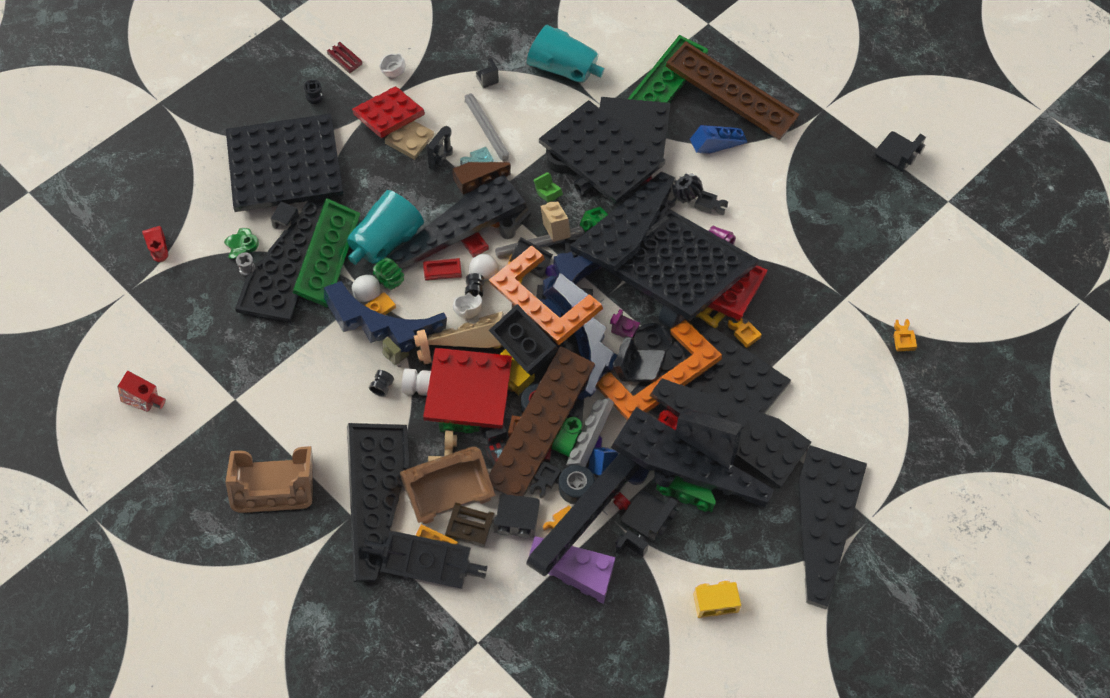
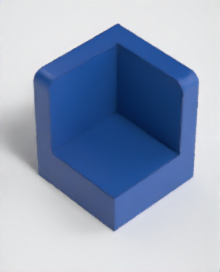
M607 447L593 448L589 458L588 469L600 476L619 453Z

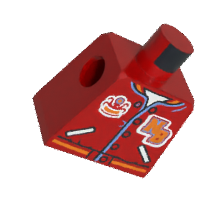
M128 370L117 386L121 402L146 412L150 411L152 406L162 409L166 402L165 398L158 395L156 385Z

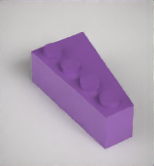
M534 537L529 556L544 538ZM572 546L548 574L561 579L563 583L574 586L581 590L580 592L587 596L590 595L596 598L598 602L604 604L614 568L615 557Z

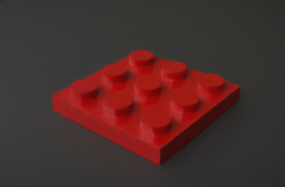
M396 86L352 109L353 114L380 138L425 115L424 109Z

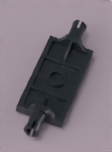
M389 530L388 539L384 544L368 540L364 542V546L372 547V549L363 547V553L377 555L382 559L381 572L460 589L463 588L464 579L467 575L486 578L487 573L478 572V570L486 572L488 566L470 563L471 547Z

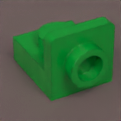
M601 207L585 211L580 226L587 232L608 214Z

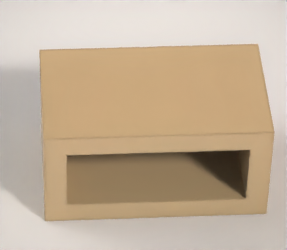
M549 202L546 205H542L543 225L553 242L570 238L569 219L559 202Z

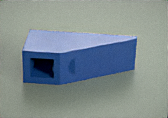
M700 125L690 138L696 153L707 154L748 142L741 128Z

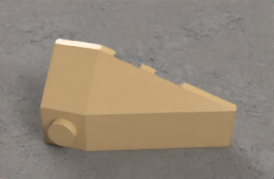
M503 311L483 316L474 324L469 322L463 323L457 330L449 328L440 333L431 334L427 338L428 345L501 348L503 346L490 333L489 329L504 316Z

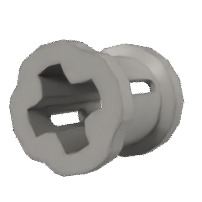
M241 253L237 256L236 263L239 266L240 274L247 277L250 272L253 273L256 268L251 254Z

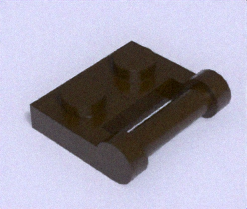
M456 502L445 536L485 547L495 513L490 511L486 513L467 508ZM462 514L484 520L485 524L459 518L458 516Z

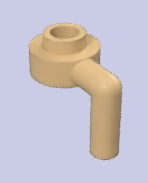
M445 431L444 456L452 454L453 447H457V435H453V431ZM428 456V462L443 456Z

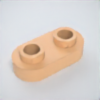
M419 330L417 335L414 336L416 347H420V350L417 351L419 362L423 361L424 365L430 364L432 361L425 330Z

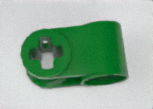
M570 417L565 421L553 442L552 450L570 457L577 438L582 432L580 419Z

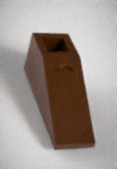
M467 162L453 168V179L463 195L502 175L508 177L511 175L510 162Z

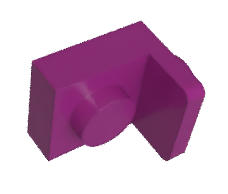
M619 309L617 315L613 314L610 320L612 325L611 333L623 338L632 337L633 339L640 327L639 322L623 316V310Z

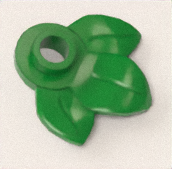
M239 228L237 234L229 235L224 241L225 245L231 248L228 256L229 259H236L241 253L253 252L259 246L258 238L248 228Z

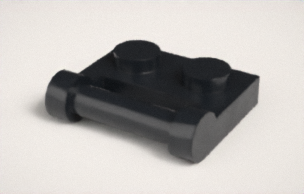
M449 126L442 127L427 146L429 168L434 171L444 163L446 156L453 154V147L450 141L452 131Z

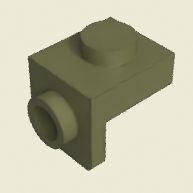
M389 337L382 341V353L394 365H397L409 356V352L401 353V349Z

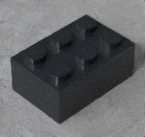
M518 304L489 329L490 333L530 376L553 357L559 349Z

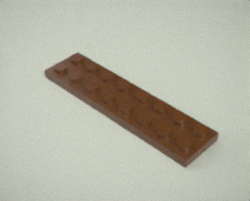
M686 41L666 62L665 67L779 141L800 115Z
M560 346L489 474L493 489L507 495H525L595 367L594 362Z

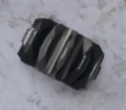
M686 173L683 177L675 180V184L672 186L673 195L682 203H690L691 200H696V197L701 196L700 192L704 190L702 181L693 173L689 175Z

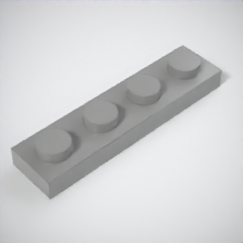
M610 398L596 400L593 404L589 417L585 421L583 430L577 438L576 445L571 451L566 465L586 466L614 405Z

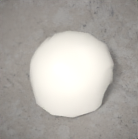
M392 53L382 58L379 67L385 76L395 78L404 72L406 64L400 53Z
M487 254L477 255L469 265V274H481L484 276V281H489L498 272L496 260Z
M373 275L359 276L352 284L353 296L359 302L371 301L380 295L379 280Z
M467 293L465 296L455 298L453 310L461 318L472 319L479 315L483 300L479 294L474 297L471 293Z

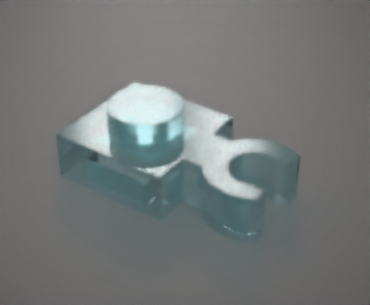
M483 147L470 152V157H462L460 164L463 165L467 162H494V159L487 147Z

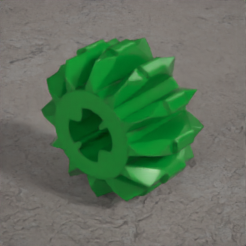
M386 257L373 267V274L384 288L389 290L395 289L404 281L402 269L392 259L390 260Z

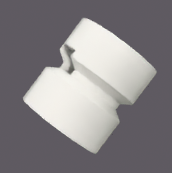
M405 368L402 379V393L414 394L417 391L419 395L427 396L431 371L423 370L418 373L416 369Z

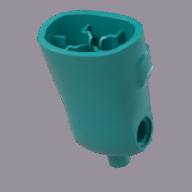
M545 25L534 40L526 61L529 66L559 74L580 83L585 82L590 74L601 78L605 71V68L596 65L599 54L594 49L569 36L567 32L549 25Z
M386 190L369 210L362 222L350 233L347 242L354 251L348 256L349 260L355 265L362 258L373 264L378 263L402 242L409 241L417 233V230L424 224L422 215L408 200L391 190Z

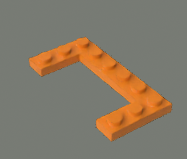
M530 246L490 278L489 281L513 305L518 304L541 330L560 345L603 310L601 303L589 294L559 318L518 282L545 260L544 256L537 249Z
M686 320L676 325L670 331L671 335L692 355L635 396L611 372L607 373L597 382L595 387L606 398H610L614 402L613 406L627 420L636 407L647 413L660 404L649 395L662 378L685 386L722 360V354Z

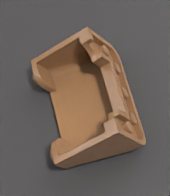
M312 446L296 448L293 451V460L254 463L251 454L248 452L231 451L226 476V487L231 509L235 512L245 513L304 509L312 504L313 495Z
M477 447L466 448L400 472L418 523L427 524L434 521L433 517L437 513L454 508L456 502L465 504L474 500L482 504L491 501V497L496 496L481 450Z

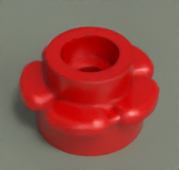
M621 492L612 501L620 510L623 508L627 510V507L631 504Z

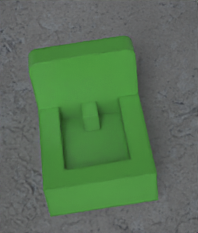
M547 172L534 179L537 195L546 202L554 201L563 195L562 189L553 183L550 173Z

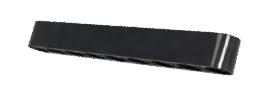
M619 453L528 557L526 565L542 576H546L641 466Z

